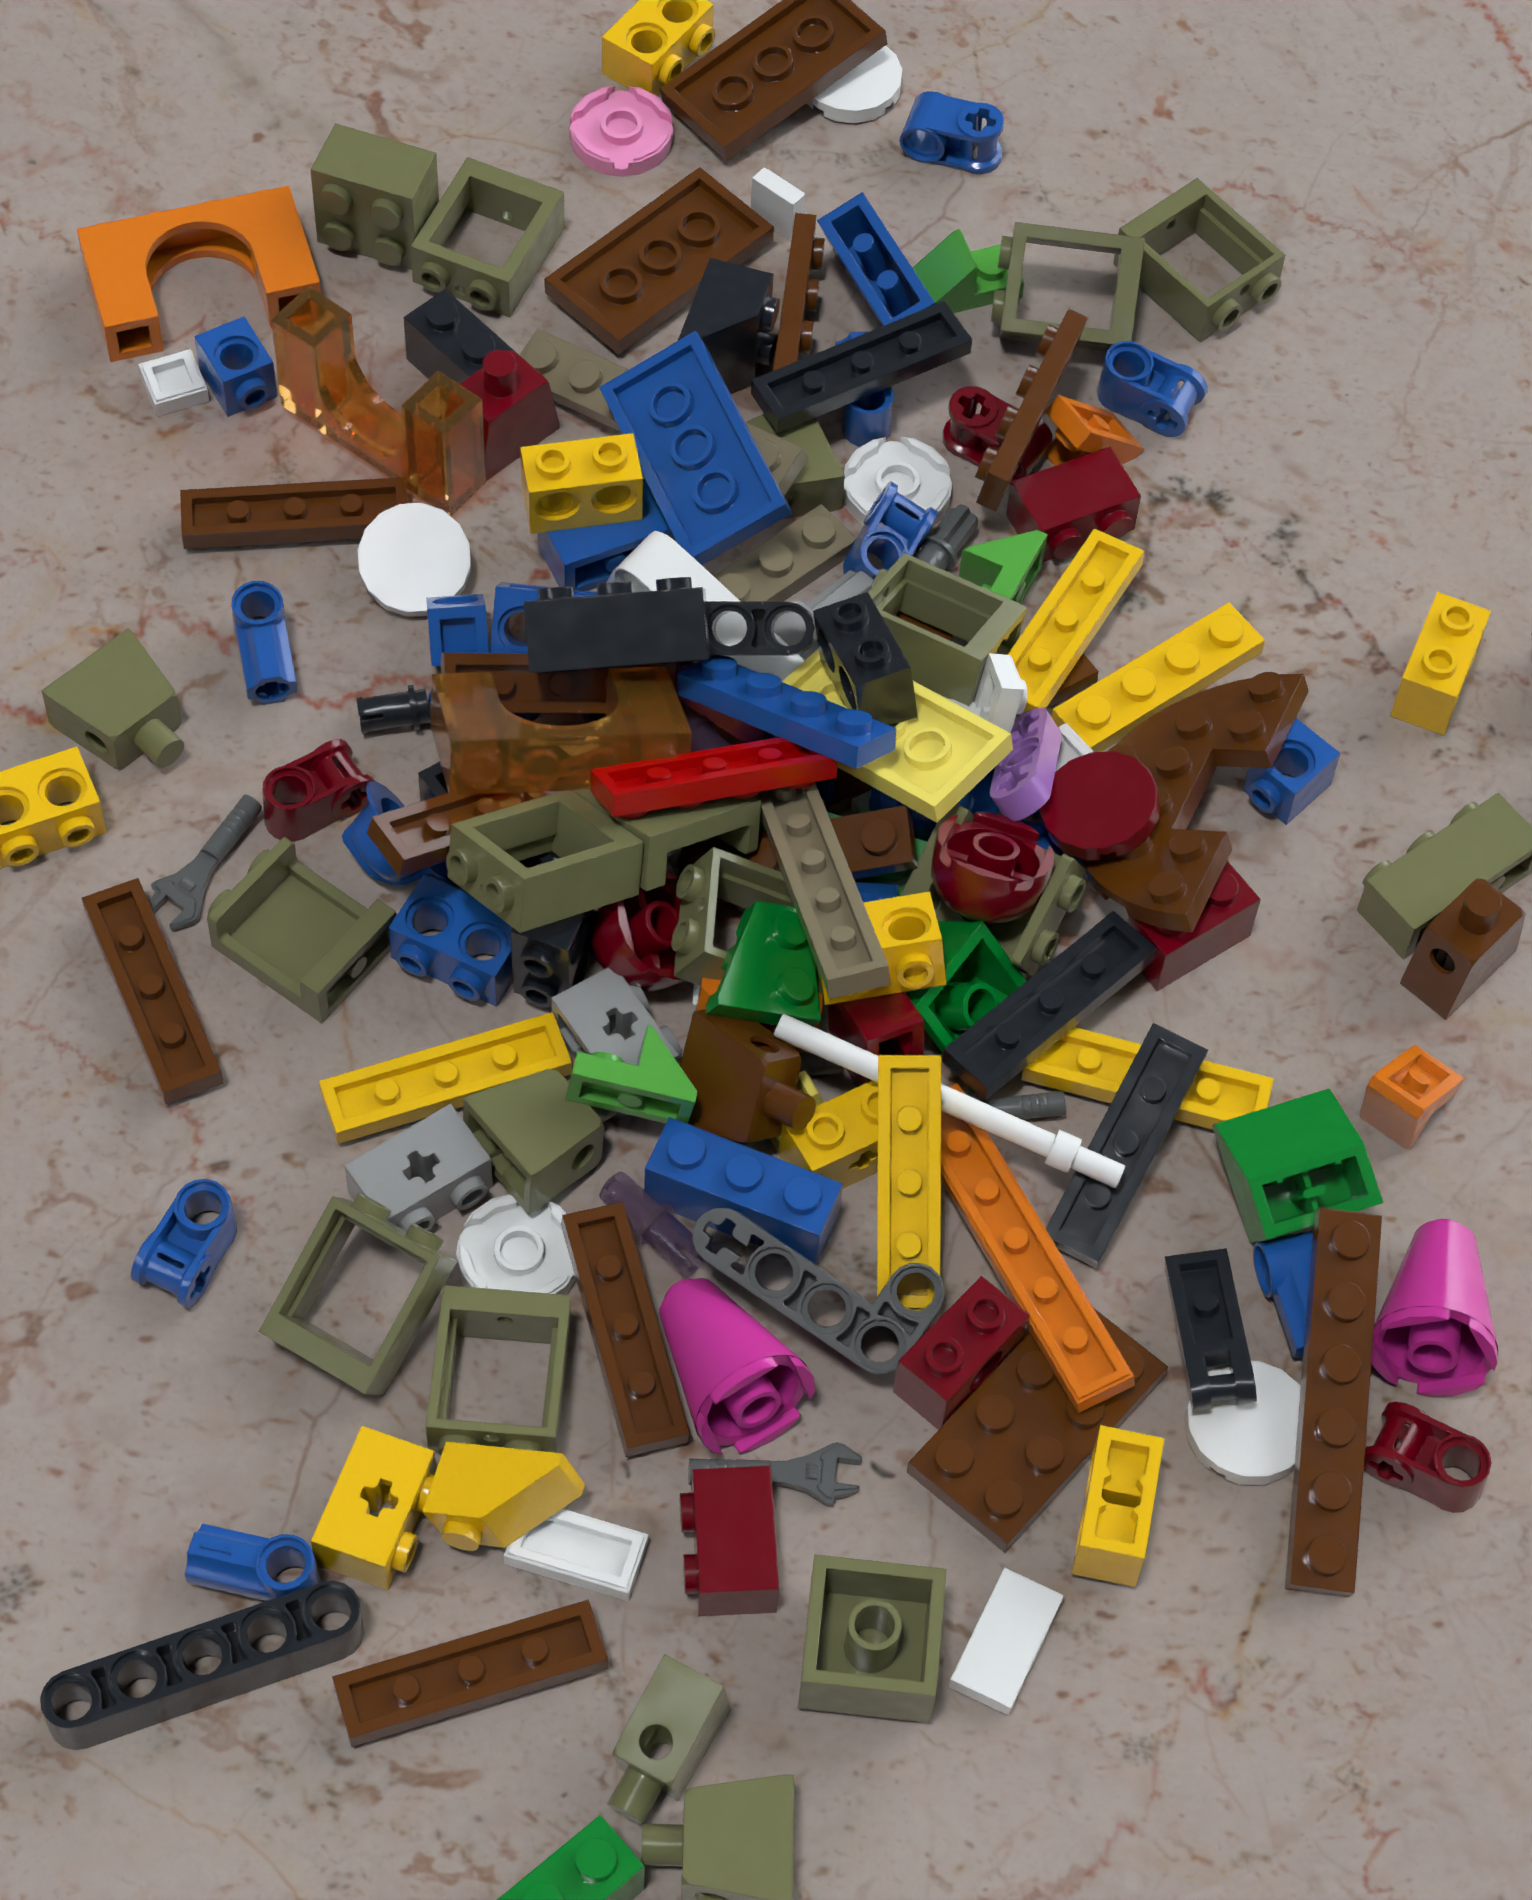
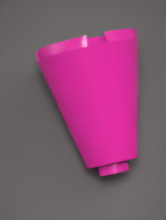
M1437 1219L1418 1227L1374 1324L1372 1366L1385 1380L1398 1386V1377L1418 1384V1394L1427 1396H1456L1477 1390L1485 1383L1486 1374L1491 1369L1495 1371L1498 1363V1345L1476 1237L1469 1228L1454 1220Z
M683 1279L669 1288L660 1305L659 1316L697 1435L702 1443L713 1453L723 1454L719 1446L734 1445L739 1453H743L773 1441L790 1428L801 1416L796 1405L804 1393L811 1400L815 1391L814 1376L805 1362L709 1279Z

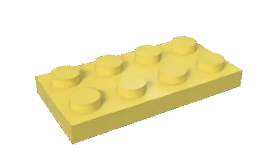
M819 648L782 681L803 691L821 693L828 701L847 708L820 661ZM913 681L918 717L892 726L896 728L895 750L858 769L838 761L837 767L937 823L1013 750L1012 736L1010 732Z

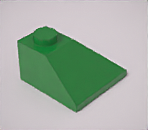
M938 921L943 944L947 985L906 991V995L924 1020L925 1031L942 1053L945 1047L1026 982V979L1017 967L1010 962L1009 956L983 921ZM967 1085L969 1089L972 1091V1093H976L969 1085Z

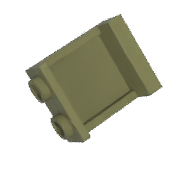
M590 784L573 789L583 799L644 842L639 887L645 891L665 885L667 852L714 836L744 854L754 852L758 847L761 799L756 796L747 799L726 797L704 801L701 806L695 808L669 807L648 811L646 815L639 818H622L619 816L613 817L590 791Z
M957 804L937 822L917 862L918 868L913 870L900 895L905 896L930 891L937 921H966L940 899L931 877L933 846L939 826L949 817L958 815L956 824L962 825L965 822L973 821L974 814ZM1054 853V866L1049 882L1039 902L1022 918L1001 924L986 925L1009 956L1010 962L1020 972L1031 977L1035 975L1039 965H1047L1053 957L1059 942V934L1056 931L1066 911L1073 912L1085 892L1086 880L1083 877L1086 870L1070 856L1065 854L1059 856Z
M283 837L271 850H263L255 857L248 869L247 875L232 890H224L215 898L208 911L207 923L211 946L322 1024L391 951L389 926L397 916V913L379 899L367 909L299 862L296 856L295 844L286 837Z

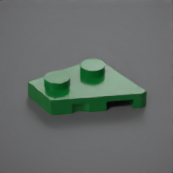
M756 901L742 915L736 930V944L726 954L721 967L725 972L717 991L708 998L706 1014L778 1025L784 1013L814 1026L821 1021L815 962L796 909L791 906Z

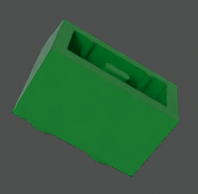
M1330 1088L1212 1125L1250 1243L1272 1239L1313 1226L1314 1213L1320 1207L1357 1212L1384 1203L1365 1144Z

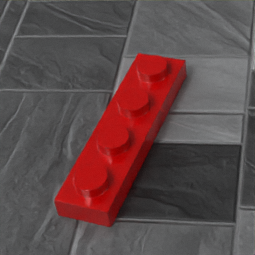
M777 737L590 769V791L613 817L639 818L646 815L648 811L678 807L688 809L701 806L704 801L726 797L747 799L755 797L760 791L777 788H808L814 782L837 778V761Z

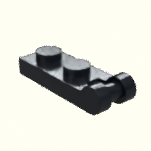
M1227 1248L1165 1256V1272L1192 1411L1212 1408L1213 1401L1235 1399L1237 1405L1257 1402L1254 1373ZM1230 1366V1374L1208 1376L1206 1367Z

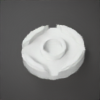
M884 46L807 102V104L812 109L814 104L818 109L824 111V117L836 122L860 123L877 119L885 114L886 107L890 106L892 102L894 106L900 97L902 68L897 55L887 46Z
M886 437L871 440L856 449L845 464L843 499L848 512L863 526L868 511L880 492L890 481L898 485V492L920 507L925 510L932 507L938 511L933 525L941 520L950 506L952 481L947 461L933 447L915 438L900 437V442H886Z
M424 503L398 504L379 513L364 530L358 547L359 575L369 594L384 609L406 617L427 616L426 598L458 596L464 591L471 571L470 545L460 524L444 510Z
M511 1194L490 1199L471 1213L465 1222L464 1230L457 1244L456 1260L463 1285L475 1288L567 1295L576 1278L561 1227L562 1215H565L566 1212L559 1205L549 1201L537 1211L528 1215Z
M1251 1361L1257 1402L1237 1405L1235 1399L1213 1401L1212 1408L1192 1411L1189 1401L1185 1413L1186 1438L1197 1460L1209 1470L1212 1467L1218 1473L1225 1475V1480L1238 1485H1266L1288 1476L1294 1469L1301 1385L1280 1368L1261 1361ZM1221 1365L1213 1368L1208 1372V1376L1230 1374V1366Z

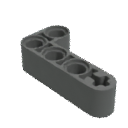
M714 1208L705 1212L696 1221L693 1228V1244L697 1253L705 1261L852 1362L874 1374H886L897 1369L898 1361L919 1340L940 1309L944 1299V1285L940 1275L926 1264L908 1263L900 1266L891 1275L872 1303L755 1222L731 1208ZM727 1219L732 1220L736 1224L732 1235L746 1246H750L753 1234L764 1241V1244L749 1257L744 1273L733 1266L742 1257L736 1251L723 1247L716 1253L709 1248L713 1237L706 1232V1229L711 1222L722 1225ZM770 1253L785 1256L793 1268L791 1282L781 1290H770L764 1287L757 1276V1267L760 1260ZM921 1273L932 1281L934 1296L926 1307L910 1309L900 1302L897 1296V1287L905 1275ZM833 1290L843 1298L846 1305V1313L839 1323L832 1326H823L811 1317L809 1303L816 1292ZM875 1326L890 1328L896 1334L899 1341L896 1354L884 1362H876L869 1359L861 1347L864 1333Z

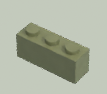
M1499 793L1480 805L1476 802H1471L1453 817L1450 825L1435 834L1430 830L1419 836L1410 845L1406 854L1393 863L1389 860H1384L1373 867L1363 879L1362 884L1365 887L1357 911L1404 960L1415 952L1428 925L1475 879H1485L1503 893L1532 873V826Z

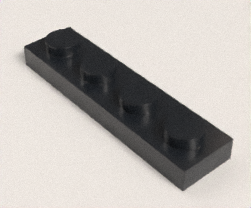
M943 301L752 379L751 395L776 432L779 433L971 353L972 338L948 304Z
M1113 910L945 1047L942 1062L986 1101L1149 966L1155 959L1157 948Z
M1155 1023L1152 1024L1087 1148L1125 1165L1123 1174L1116 1188H1113L1075 1171L1046 1227L1047 1232L1059 1250L1098 1268L1203 1065L1208 1049Z

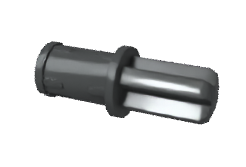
M960 504L956 508H951L933 532L925 536L913 557L942 570L951 571L957 564V553L978 527V517L971 513L969 507Z

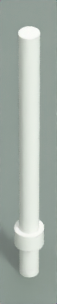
M783 1013L774 1032V1037L878 1083V1055ZM941 1084V1111L1046 1157L1044 1164L1064 1173H1068L1071 1168L1113 1188H1116L1125 1165L1080 1146L1082 1139L1060 1129L1055 1135Z

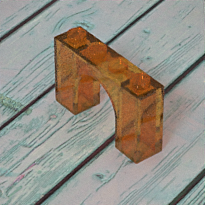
M310 286L271 319L280 400L283 407L388 477H406V485L409 491L433 507L444 510L450 516L486 483L481 398L440 371H437L401 405L402 414L399 413L373 389L358 364L354 347L352 314Z
M666 667L608 668L605 718L587 724L570 726L540 724L522 719L509 712L499 700L491 672L432 674L431 730L449 795L590 789V769L642 760L679 758L677 754L691 752L692 732Z

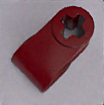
M966 386L958 389L952 394L949 401L948 411L951 419L946 422L942 433L943 444L946 449L953 455L979 467L988 447L999 450L1003 439L996 437L995 434L1008 406L1013 405L978 386ZM978 403L982 406L980 415L976 414ZM1042 419L1012 481L1028 476L1053 441L1052 432ZM960 430L964 431L962 442L958 439Z
M334 739L325 742L313 752L284 766L275 768L267 774L262 788L264 824L267 831L274 838L281 840L283 837H286L291 842L305 839L311 833L343 817L357 814L369 803L366 786L368 782L375 780L372 776L368 774L363 775L352 760L353 752L346 741ZM287 802H295V803H297V804H293V805H284V803H287Z
M1389 1402L1382 1412L1384 1424L1374 1444L1365 1447L1364 1470L1380 1482L1393 1487H1399L1436 1505L1441 1510L1455 1513L1464 1512L1472 1508L1480 1499L1492 1464L1490 1452L1484 1443L1474 1436L1462 1433L1431 1418L1427 1413L1415 1406L1403 1402ZM1399 1441H1402L1400 1447L1396 1449L1395 1447ZM1448 1466L1460 1467L1468 1472L1471 1479H1454L1447 1474L1444 1468Z

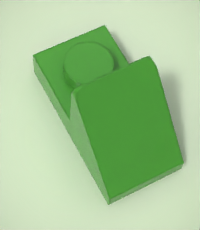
M960 229L949 234L912 267L934 302L938 304L945 301L953 313L993 304L995 290L1006 291L1008 270L998 268L1001 244L971 251ZM1022 276L1019 297H1023L1024 280Z
M1035 530L967 547L961 554L958 577L1021 604L1042 568L1047 534Z
M647 1025L637 1065L625 1063L620 1057L607 1052L587 1054L577 1051L565 1100L662 1123H667L669 1117L688 1124L696 1101L697 1090L651 1025Z

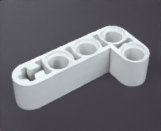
M659 531L650 533L613 570L606 582H632L633 592L657 591V579L691 577L692 588L703 587L706 589V601H740L676 541ZM737 612L726 613L717 622V637L725 645H736L746 635V621ZM774 632L778 642L785 646H789ZM800 655L729 656L734 658L737 664L759 673L774 674L781 679V682L805 661Z

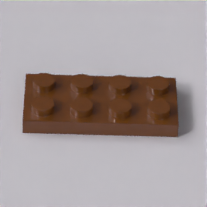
M782 0L660 87L661 98L669 109L727 161L888 44L886 30L851 0Z
M699 167L544 279L545 293L619 355L694 300L710 258L741 265L773 242L774 226Z
M1095 1308L1094 1310L1132 1371L1135 1386L1077 1413L1029 1332L908 1462L907 1473L1004 1553L1011 1548L1088 1463L1092 1456L1100 1425L1118 1429L1166 1376L1168 1366Z

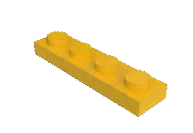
M1093 529L1008 653V655L1012 656L1020 679L1024 680L1027 685V702L1022 714L1036 708L1046 709L1143 565L1144 550L1097 529Z
M1228 602L1052 710L1051 717L1058 727L1067 723L1094 752H1102L1120 741L1135 727L1154 714L1198 693L1261 654L1265 639Z
M551 1012L319 1081V1088L337 1143L340 1144L424 1119L450 1103L454 1109L463 1107L464 1098L471 1094L543 1070H557L563 1077L571 1075L572 1061L555 1016Z
M1074 1027L1025 1067L1021 1080L1111 1103L1142 1044ZM1204 1061L1174 1120L1213 1130V1124L1267 1108L1274 1078Z
M878 1055L877 1296L891 1275L900 1266L905 1264L923 1263L932 1267L940 1275L941 1055ZM910 1273L900 1280L897 1287V1296L905 1307L924 1308L933 1299L934 1285L926 1275Z

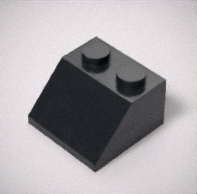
M710 258L678 341L696 331L709 351L730 394L751 387V380L757 378L762 364L770 366L773 361L778 334L771 333L770 331L774 329L780 299L772 297L773 273Z

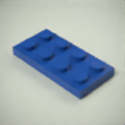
M696 331L599 387L622 434L634 433L641 472L676 542L699 564L704 565L792 514L709 351Z

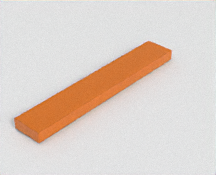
M958 1083L950 1086V1088L964 1094ZM941 1111V1182L1010 1299L1030 1314L1027 1328L1077 1413L1135 1386L1132 1371L988 1132Z

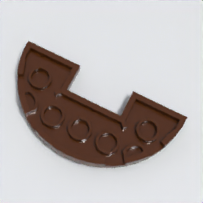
M1263 672L1253 678L1230 682L1196 693L1154 714L1130 731L1113 748L1108 750L1135 757L1151 771L1159 792L1160 814L1159 820L1150 836L1131 852L1117 857L1115 852L1100 855L1101 860L1081 859L1087 877L1104 900L1111 898L1126 908L1128 916L1146 924L1169 930L1193 932L1232 851V846L1226 831L1188 830L1187 827L1217 766L1272 768L1309 692L1304 674Z

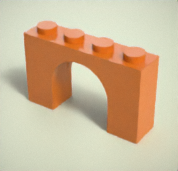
M289 185L220 200H210L166 211H156L112 222H102L97 225L77 229L82 262L110 362L164 351L159 316L152 291L156 282L167 270L190 259L203 257L220 258L244 268L253 277L258 286L270 328L323 318L319 277Z

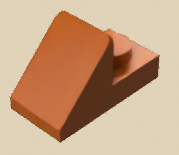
M1058 395L1044 411L1058 427L1054 431L1056 438L1045 451L1047 458L1054 466L1110 446L1123 465L1138 457L1144 450L1142 445L1111 411Z
M1414 1044L1373 1074L1366 1087L1360 1117L1403 1148L1409 1149L1417 1140L1431 1115L1453 1098L1465 1078Z

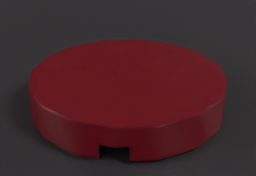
M1116 751L1091 752L1068 761L1055 772L1050 798L1040 808V813L1050 840L1065 854L1084 860H1101L1100 855L1115 852L1117 857L1131 852L1150 836L1159 820V792L1151 771L1135 757Z

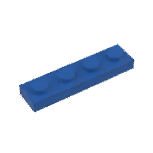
M713 655L711 660H703L702 663L681 671L677 675V695L855 769L895 750L896 728L872 719V715L868 712L847 709L828 701L821 693L803 691L781 682V679L774 674L759 673L741 666L732 657Z

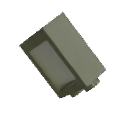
M467 157L410 246L413 282L424 286L432 292L440 293L446 289L455 298L469 302L481 310H490L510 318L565 228L564 192ZM467 210L525 231L503 268L444 247Z
M1198 178L1119 228L1118 235L1145 238L1139 287L1200 342L1217 330L1225 331L1229 329L1239 319L1241 314L1256 304L1264 305L1269 302L1281 287L1280 277L1286 255ZM1193 233H1197L1243 274L1209 298L1160 256ZM1119 254L1114 256L1113 264L1116 267L1118 266Z
M1015 222L1013 237L1002 236L998 268L1008 270L1006 291L995 290L991 322L1001 323L999 338L1040 343L1049 324L1057 328L1060 326L1057 323L1016 318L1026 243L1119 254L1109 330L1084 327L1076 348L1107 352L1113 344L1121 341H1132L1145 238Z
M906 553L889 570L883 568L878 572L868 592L912 669L913 681L967 706L974 702L989 653L1008 655L1019 638L1027 607ZM901 611L968 641V644L963 647L895 615Z
M567 789L451 824L450 849L446 858L448 878L519 933L639 895L644 842L577 793ZM550 851L560 857L559 859L526 868L518 862Z
M712 847L695 863L687 865L682 871L676 887V895L681 900L679 922L674 929L671 941L672 949L676 951L674 976L700 986L702 978L722 980L725 971L721 967L727 951L713 947L717 898L746 909L756 901L794 907L782 872ZM815 962L818 993H822L817 965Z
M357 1193L354 1201L335 1196L331 1197L258 1332L364 1394L385 1395L457 1260L440 1251L445 1243L443 1239L411 1223L407 1231L387 1221L391 1213L389 1208L368 1196ZM355 1225L425 1265L374 1360L304 1319Z
M443 1285L426 1419L428 1449L434 1450L435 1453H439L441 1456L446 1442L557 1453L571 1329V1295ZM458 1336L551 1344L542 1427L448 1419Z

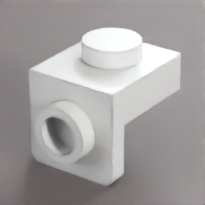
M989 653L974 702L967 706L954 699L948 700L1011 733L1016 714H1022L1025 709L1027 685L1024 680L1020 679L1011 655Z

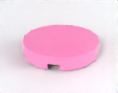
M615 86L602 87L585 95L573 108L570 118L569 138L573 152L584 165L602 174L622 177L642 174L658 166L670 153L674 129L670 109L658 96L638 87L628 86V91H615Z

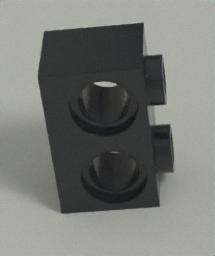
M865 592L813 610L820 661L847 709L868 712L872 715V719L889 726L918 717L911 666L869 593Z
M595 909L519 933L512 927L511 951L514 993L522 995L525 1000L534 1005L550 1007L552 1006V997L584 980L595 955L590 941V931Z

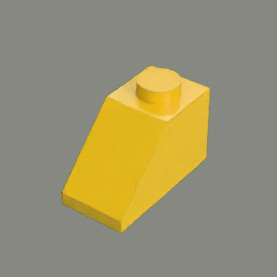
M446 1442L422 1512L440 1532L441 1539L450 1546L467 1551L477 1550L479 1545L505 1548L582 1496L585 1483L563 1453Z

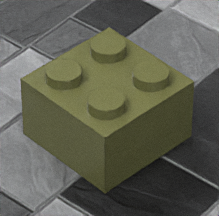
M335 123L310 169L317 242L329 245L336 250L350 251L377 259L387 265H397L412 270L410 246L439 202L436 152Z
M814 1554L798 1708L930 1723L937 1692L947 1569Z

